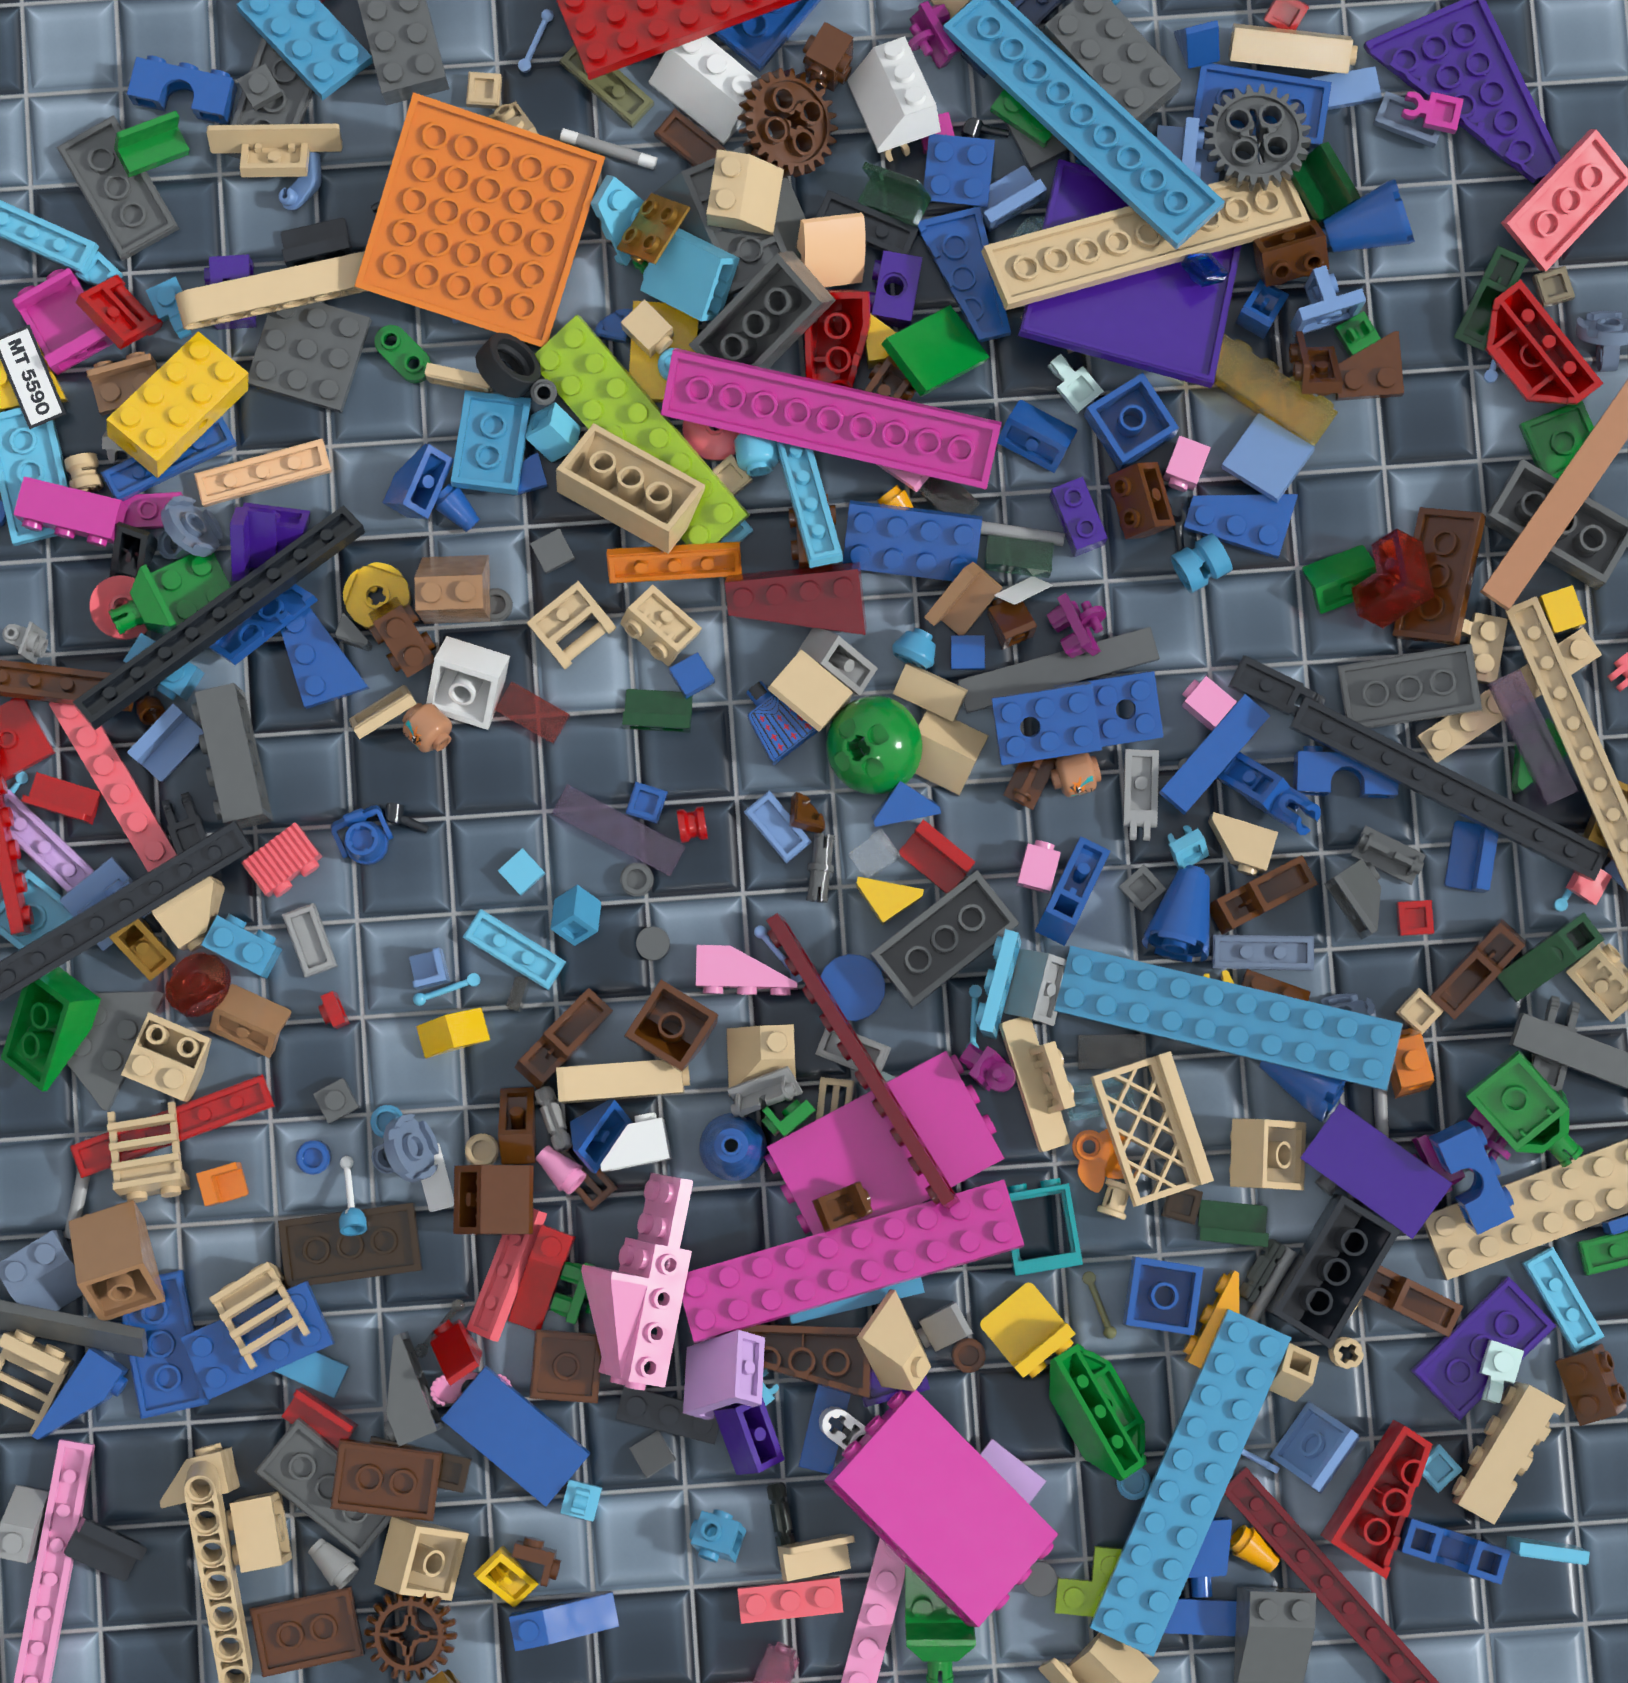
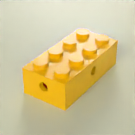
M198 331L106 419L107 436L158 478L248 391L249 373Z

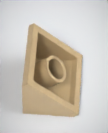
M802 649L768 687L771 693L818 732L833 720L843 707L849 704L853 694L848 687Z
M927 710L918 725L922 737V756L915 775L959 796L989 736L956 719L952 722Z
M1100 1632L1067 1665L1078 1683H1152L1159 1673V1669L1139 1650Z

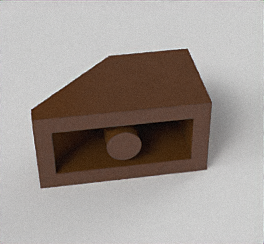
M997 598L991 602L992 607L988 608L987 616L1002 650L1033 638L1037 625L1023 601L1012 604Z
M534 1087L500 1089L498 1139L502 1165L536 1163L537 1137Z

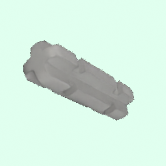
M545 1086L536 1090L535 1097L537 1103L542 1106L540 1111L548 1134L552 1135L550 1140L553 1148L557 1151L570 1148L572 1140L569 1133L565 1131L567 1126L560 1106L555 1102L557 1098L554 1089L550 1086Z

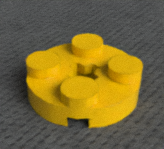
M374 562L359 570L357 569L348 577L343 590V600L347 612L358 625L366 629L373 625L368 614L393 598L398 597L402 606L411 603L409 584L396 568L385 563ZM378 588H382V594L386 597L385 601L379 602L378 605H372L373 600L368 597V594L376 592Z

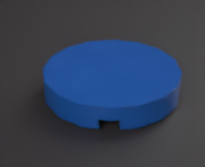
M846 954L837 957L825 966L821 974L822 980L848 1021L868 1018L879 1008L884 998L885 981L881 970L872 960L862 955Z

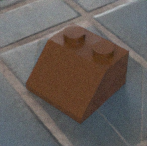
M661 979L624 1037L680 1072H683L699 1053L717 1025L718 1014Z

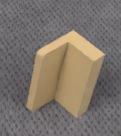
M837 1534L777 1546L783 1581H792L851 1569L847 1544L855 1542L854 1535Z

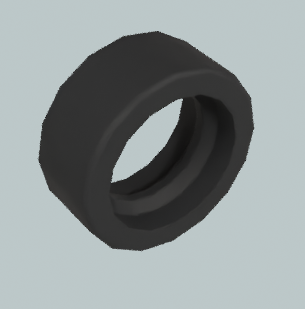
M497 333L491 336L478 350L475 357L476 367L481 377L491 388L506 397L519 398L525 395L541 375L540 364L532 350L520 339L507 333ZM501 359L506 361L514 369L515 372L508 368Z

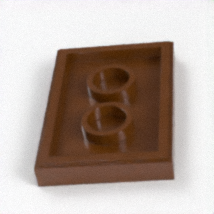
M340 1438L330 1509L433 1522L443 1451Z
M352 1586L249 1609L262 1677L365 1655Z

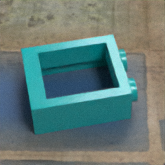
M1060 1178L1040 1181L1041 1188L1028 1190L1027 1183L1007 1187L1011 1201L1060 1193L1070 1250L1067 1253L1021 1260L1019 1248L1011 1250L1010 1256L1015 1276L1083 1265L1069 1183L1061 1184Z

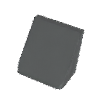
M342 613L335 633L339 642L366 651L371 650V643L345 613Z
M659 1430L629 1448L646 1479L676 1460L675 1455Z

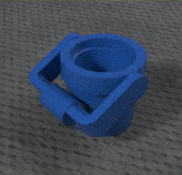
M377 805L349 812L343 815V818L331 824V832L344 859L350 857L358 864L371 865L383 859L388 850V840L393 839L384 814ZM377 814L382 827L374 822L365 820ZM349 827L343 844L337 830Z

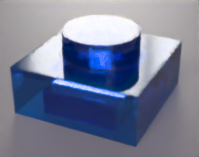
M1211 253L1186 255L1181 263V266L1188 272L1192 281L1199 284L1200 287L1222 283L1229 273Z

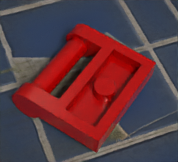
M115 275L79 294L75 302L120 350L146 335L151 336L155 334L163 325V321L157 315L152 316L127 290L125 282L119 275Z

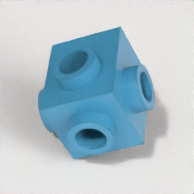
M714 1509L713 1513L701 1511L699 1520L695 1519L692 1523L689 1538L691 1539V1545L699 1552L698 1556L714 1563H717L719 1558L736 1563L746 1529L740 1522L732 1520L733 1516L727 1512Z

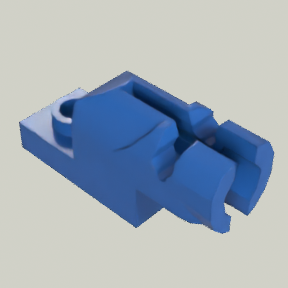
M1241 752L1232 759L1217 777L1220 782L1242 794L1250 804L1300 835H1306L1311 830L1301 823L1302 819L1299 815L1287 807L1295 812L1300 808L1305 815L1317 822L1321 816V809L1317 804L1290 787L1282 776Z

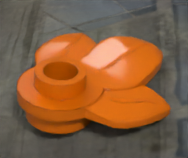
M1108 1129L1099 1133L1094 1130H1084L1075 1136L1072 1142V1151L1079 1160L1077 1173L1081 1182L1089 1190L1099 1193L1103 1187L1105 1177L1124 1179ZM1120 1135L1121 1141L1123 1143L1125 1138ZM1087 1140H1091L1095 1144V1149L1090 1154L1083 1150V1143Z

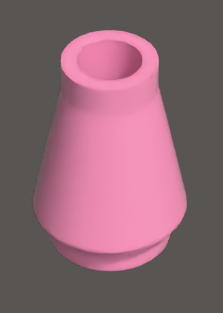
M550 1145L546 1146L536 1157V1161L542 1166L559 1191L571 1194L581 1185L586 1177V1174L582 1171V1165L557 1152Z

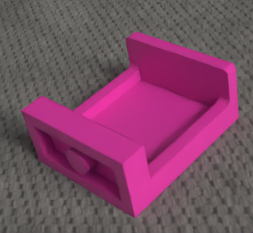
M70 268L53 271L46 277V281L36 287L31 285L23 288L18 292V297L12 300L26 324H30L34 337L45 355V360L56 375L63 373L113 344L109 337L75 303L79 294L85 291Z

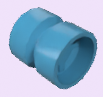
M1213 533L1196 541L1194 549L1185 547L1170 557L1177 576L1191 594L1208 585L1210 577L1217 580L1233 570L1226 550Z

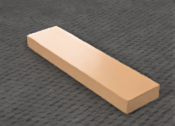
M318 439L194 473L201 503L203 507L328 474L332 470L323 439Z

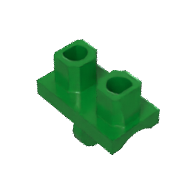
M565 1262L560 1279L576 1284L577 1288L574 1297L555 1292L550 1310L566 1317L565 1322L576 1324L584 1298L588 1299L581 1272L583 1264ZM585 1262L584 1264L589 1266H595V1264L589 1262ZM588 1302L585 1313L591 1314Z

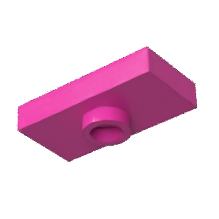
M181 492L137 494L123 501L127 505L123 523L139 529L164 528L161 521V510L173 497L183 496Z

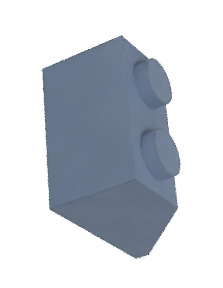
M62 1230L50 1231L0 1262V1279L16 1303L58 1311L83 1296L76 1281L72 1248L67 1239L63 1237Z

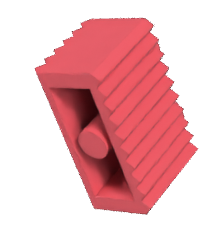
M293 823L279 835L275 836L274 839L259 848L258 851L242 861L241 864L267 897H271L274 894L278 898L293 887L290 881L298 875L302 874L303 877H306L313 873L320 866L317 861L323 856L297 823Z

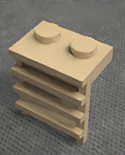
M168 1102L169 1114L116 1122L114 1111L107 1112V1131L109 1132L110 1139L109 1150L111 1151L112 1159L111 1170L113 1171L114 1183H112L113 1190L123 1200H127V1202L134 1200L135 1203L148 1200L147 1196L161 1194V1197L165 1198L181 1195V1191L191 1189L189 1175L182 1169L175 1102ZM170 1124V1134L118 1142L117 1132ZM172 1144L173 1153L120 1162L119 1152Z
M270 1262L256 1266L247 1275L227 1284L218 1293L209 1298L212 1304L215 1305L220 1314L219 1317L225 1323L231 1338L235 1341L241 1356L244 1357L250 1369L258 1366L251 1355L252 1353L297 1325L303 1336L311 1333L282 1283L285 1280L283 1273L279 1267ZM274 1292H279L283 1300L236 1328L232 1321L234 1317ZM288 1308L292 1318L246 1346L242 1339L243 1335Z
M16 1329L15 1332L3 1333L0 1339V1347L3 1348L0 1354V1380L44 1401L40 1412H37L1 1393L0 1403L35 1420L29 1432L33 1435L56 1400V1396L66 1380L65 1377L75 1360L65 1356L66 1352L50 1344L44 1346L34 1341L35 1337L33 1335ZM6 1360L53 1382L54 1384L49 1394L1 1371Z

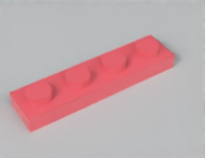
M533 1208V1234L502 1235L467 1325V1330L489 1340L499 1341L541 1225L544 1224L547 1213Z

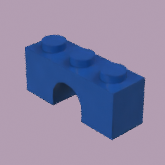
M149 55L147 59L136 57L127 95L133 105L165 111L167 101L174 92L188 90L194 93L191 109L197 119L229 125L238 88L230 74L224 71L212 69L210 73L204 72L189 63L181 62L177 66L167 64L166 60L160 57Z
M1303 746V751H1297L1294 754L1293 789L1303 795L1327 796L1331 793L1333 774L1344 770L1351 772L1358 779L1360 785L1359 798L1394 799L1398 796V783L1337 752H1323L1322 746Z
M1463 1120L1429 1136V1140L1443 1169L1450 1174L1466 1168L1473 1170L1474 1180L1472 1186L1466 1192L1455 1197L1468 1228L1479 1235L1514 1218L1510 1206L1514 1205L1513 1198L1505 1186L1501 1187L1497 1178V1176L1501 1175L1499 1166L1492 1156L1488 1157L1484 1148L1488 1142L1479 1126L1475 1127L1467 1120Z
M1409 1516L1405 1518L1399 1535L1401 1539L1397 1550L1433 1563H1440L1500 1585L1511 1553L1510 1550Z

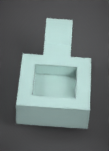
M1062 354L1058 355L1048 365L1052 373L1062 380V383L1057 386L1056 390L1076 414L1104 392L1083 366L1075 372Z
M1493 1340L1488 1341L1479 1371L1480 1374L1489 1376L1481 1400L1500 1404L1504 1382L1515 1383L1524 1353L1523 1350Z

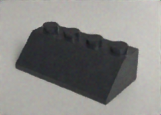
M1333 1194L1265 1311L1331 1349L1399 1235L1400 1230L1345 1196Z

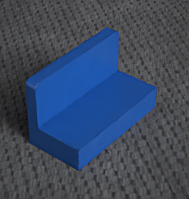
M1019 400L1009 415L997 443L1055 473L1078 430L1031 404Z
M1463 821L1454 822L1444 885L1450 888L1478 893L1489 891L1498 834L1479 824Z

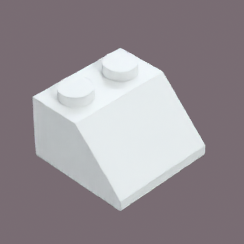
M446 636L434 658L426 703L434 704L448 718L488 730L505 683L510 656Z
M656 1113L634 1116L635 1123L628 1124L600 1164L601 1171H614L672 1159L665 1119L657 1118Z

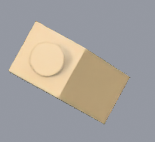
M1213 812L1209 817L1208 823L1230 864L1238 866V872L1254 877L1257 876L1258 872L1263 874L1267 871L1278 832Z

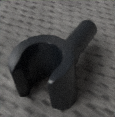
M975 117L968 119L961 131L962 137L978 138L980 132L1008 138L1009 130L985 125L980 119Z
M1184 503L1181 506L1182 515H1173L1176 524L1173 526V530L1175 532L1177 552L1185 548L1183 523L1186 520L1188 509Z
M387 803L385 819L388 822L407 825L425 834L427 833L428 825L403 816L404 805Z

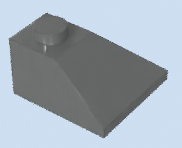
M1360 859L1324 883L1361 940L1378 931L1381 886L1378 883L1380 879L1379 873L1370 862L1365 864L1363 859Z

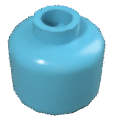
M741 433L735 438L736 460L741 470L746 471L749 476H763L773 471V467L779 462L775 441Z

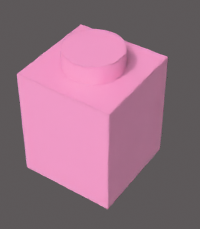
M1179 436L1163 480L1169 481L1168 486L1178 491L1186 492L1187 489L1194 491L1211 447Z
M1206 676L1200 683L1194 679L1182 693L1187 699L1181 706L1210 731H1213L1237 701Z
M1035 840L1034 845L1028 843L1016 886L1047 894L1050 893L1061 853L1054 850V844Z

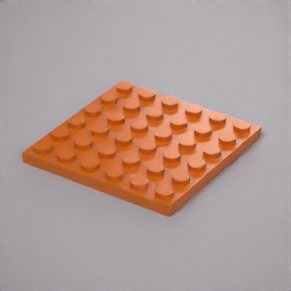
M413 92L354 287L496 333H507L521 341L543 347L548 342L605 156Z

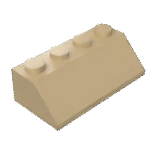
M594 423L556 469L558 493L668 554L687 531L705 490V484Z

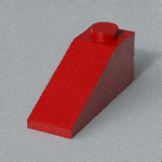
M541 1225L508 1321L533 1331L535 1329H542L576 1236L547 1225Z
M447 1319L432 1330L435 1336L431 1338L430 1344L450 1386L480 1365L482 1350L460 1319L454 1323Z

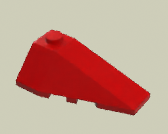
M827 290L836 301L804 332L806 378L853 388L871 326L870 291Z

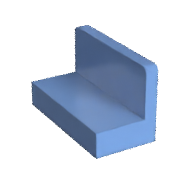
M1021 166L990 185L988 208L980 207L987 230L989 232L1043 201L1046 197L1047 189L1041 179L1035 181L1027 167Z
M173 703L127 753L145 767L157 780L164 782L200 744L199 735L203 734V729Z

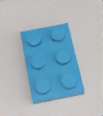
M465 390L451 476V487L518 495L526 443L525 436L532 404L531 398H510L500 394Z

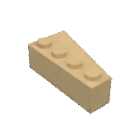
M1517 1381L1514 1386L1509 1385L1505 1389L1500 1401L1503 1406L1498 1416L1493 1415L1489 1419L1484 1429V1433L1487 1436L1482 1446L1477 1445L1473 1449L1468 1459V1463L1471 1466L1466 1476L1461 1475L1452 1489V1494L1455 1495L1452 1500L1453 1503L1494 1525L1517 1488L1518 1483L1513 1480L1516 1474L1522 1476L1533 1461L1534 1452L1531 1449L1534 1445H1539L1541 1441L1544 1442L1551 1431L1549 1419L1552 1414L1556 1413L1560 1416L1566 1406L1535 1387Z

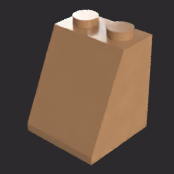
M489 555L422 557L414 580L415 611L424 624L491 622Z
M134 1200L68 1221L77 1285L99 1320H111L165 1302V1295L146 1222Z

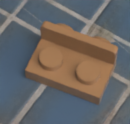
M134 352L127 355L126 360L115 363L111 360L101 361L94 364L93 369L86 371L87 377L92 383L99 413L102 416L113 413L158 370L156 360L151 354Z

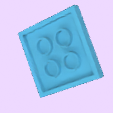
M1005 929L1004 936H997L992 954L995 962H997L995 970L988 969L984 984L986 995H988L986 1003H979L975 1018L976 1025H978L983 1037L997 1039L999 1024L1002 1020L1022 943L1019 932Z

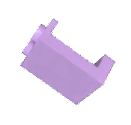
M736 1330L687 1347L683 1413L710 1420L714 1418L713 1410L734 1403L751 1407L762 1405L765 1337Z

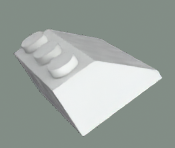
M705 36L666 51L651 76L649 84L724 145L744 123L737 119V116L746 113L739 106V103L748 100L744 95V91L753 88L751 82L758 78L710 38Z
M905 36L873 47L847 82L878 153L941 132L936 103Z

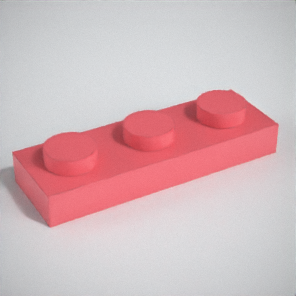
M840 1576L740 1587L737 1589L741 1624L843 1613Z

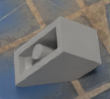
M812 628L797 651L798 653L802 649L853 693L859 696L878 669L839 635L825 629Z
M955 1301L918 1320L921 1328L916 1330L925 1348L932 1345L935 1352L973 1334Z
M16 1485L0 1523V1558L26 1564L36 1560L49 1491Z

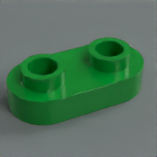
M396 325L382 327L376 333L374 340L378 353L406 381L410 383L425 381L427 379L424 374L426 365L431 363L427 353L402 328ZM390 336L397 338L396 343L392 346L385 344L386 339ZM413 359L420 361L416 369L408 367L409 362Z

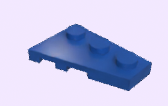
M1283 494L1277 503L1265 495L1193 496L1183 530L1202 536L1213 533L1221 542L1278 559L1298 494Z
M294 584L208 648L236 665L317 602L318 599L310 592Z
M310 607L280 630L302 702L306 709L370 689Z

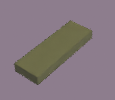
M574 45L559 60L560 64L631 128L654 106V101L619 70L588 80Z

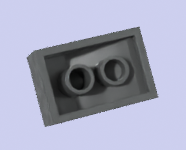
M408 1331L393 1336L386 1409L388 1421L384 1422L390 1441L396 1440L398 1446H402L445 1427L436 1403L432 1400L433 1396L430 1395V1387Z
M1237 1587L1234 1683H1304L1315 1631L1316 1593L1303 1588Z

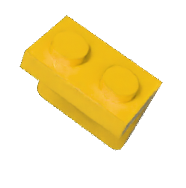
M1030 1282L1023 1284L980 1322L981 1329L1022 1378L1028 1374L1031 1378L1039 1374L1047 1367L1044 1360L1054 1352L1059 1355L1074 1344L1070 1338L1076 1334L1063 1321L1034 1284Z

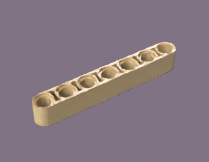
M365 251L179 292L175 295L183 328L186 330L198 329L367 292L366 290L354 287Z
M199 1461L191 1465L187 1472L184 1496L219 1683H250L253 1660L236 1567L232 1557V1545L217 1468L212 1463ZM196 1479L206 1480L209 1483V1485L198 1486L193 1481ZM202 1511L212 1512L215 1516L212 1518L202 1517L199 1513ZM208 1543L218 1544L221 1548L212 1550L207 1548L205 1545ZM222 1575L226 1580L216 1581L211 1576ZM220 1606L229 1607L232 1611L222 1612L219 1611L217 1608ZM224 1638H234V1639H236L238 1642H236V1643H227V1642H225L223 1639H224ZM239 1669L243 1673L233 1674L229 1670Z

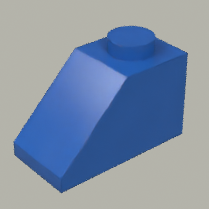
M424 444L395 473L382 503L407 518L429 519L454 459L430 444Z

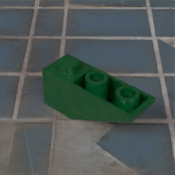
M1585 913L1578 914L1503 969L1497 978L1514 1001L1518 1002L1580 959L1605 939Z

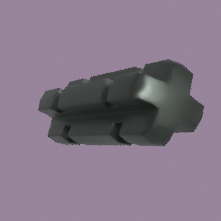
M1274 1239L1268 1240V1247L1263 1248L1265 1251L1264 1255L1260 1254L1246 1277L1249 1279L1248 1282H1243L1239 1288V1296L1248 1302H1256L1261 1293L1259 1288L1265 1287L1278 1265L1275 1261L1277 1259L1281 1260L1286 1251V1247Z
M782 1482L769 1484L767 1486L768 1499L772 1501L770 1510L774 1532H777L778 1535L775 1537L777 1546L795 1543L794 1533H791L793 1527L788 1501H785V1497H787L785 1484Z

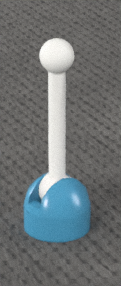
M344 1156L340 1160V1165L344 1169L348 1209L340 1215L339 1228L342 1235L356 1236L367 1231V1221L365 1214L360 1209L355 1208L351 1176V1167L354 1162L350 1156Z

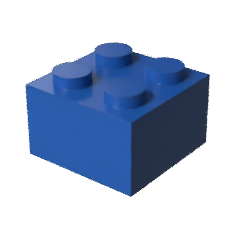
M1144 373L1139 374L1089 405L1084 414L1086 421L1119 471L1174 438L1179 429Z
M1132 1256L1122 1324L1194 1335L1204 1267Z

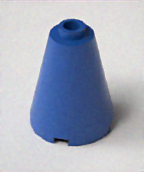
M1395 179L1385 182L1323 221L1325 227L1321 228L1326 236L1327 247L1331 246L1333 252L1406 245L1415 242Z
M1187 865L1185 868L1179 869L1175 874L1143 934L1142 944L1145 948L1148 947V944L1156 947L1155 954L1171 960L1192 963L1193 957L1201 956L1200 962H1203L1209 955L1210 877L1205 874L1203 868Z
M1263 1061L1260 1062L1259 1067L1314 1118L1321 1122L1329 1116L1344 1092L1343 1087L1346 1081Z
M727 1113L716 1117L705 1127L700 1138L699 1150L704 1165L712 1174L724 1180L737 1181L753 1175L761 1167L767 1152V1142L763 1130L752 1118L748 1116L746 1118L734 1117L732 1113ZM728 1139L737 1141L738 1148L736 1151L728 1152L725 1149Z

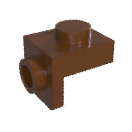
M860 1181L812 1201L825 1233L873 1212L870 1206V1196L866 1189L862 1187Z
M525 1536L524 1541L517 1540L512 1557L545 1565L540 1582L541 1586L547 1587L550 1579L556 1580L561 1560L555 1559L557 1550L543 1547L545 1541Z

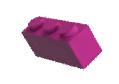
M24 476L13 515L22 521L21 526L27 529L41 531L42 527L54 529V534L57 536L74 539L75 535L87 537V543L106 547L107 542L114 544L116 525L118 522H124L127 505L119 499Z

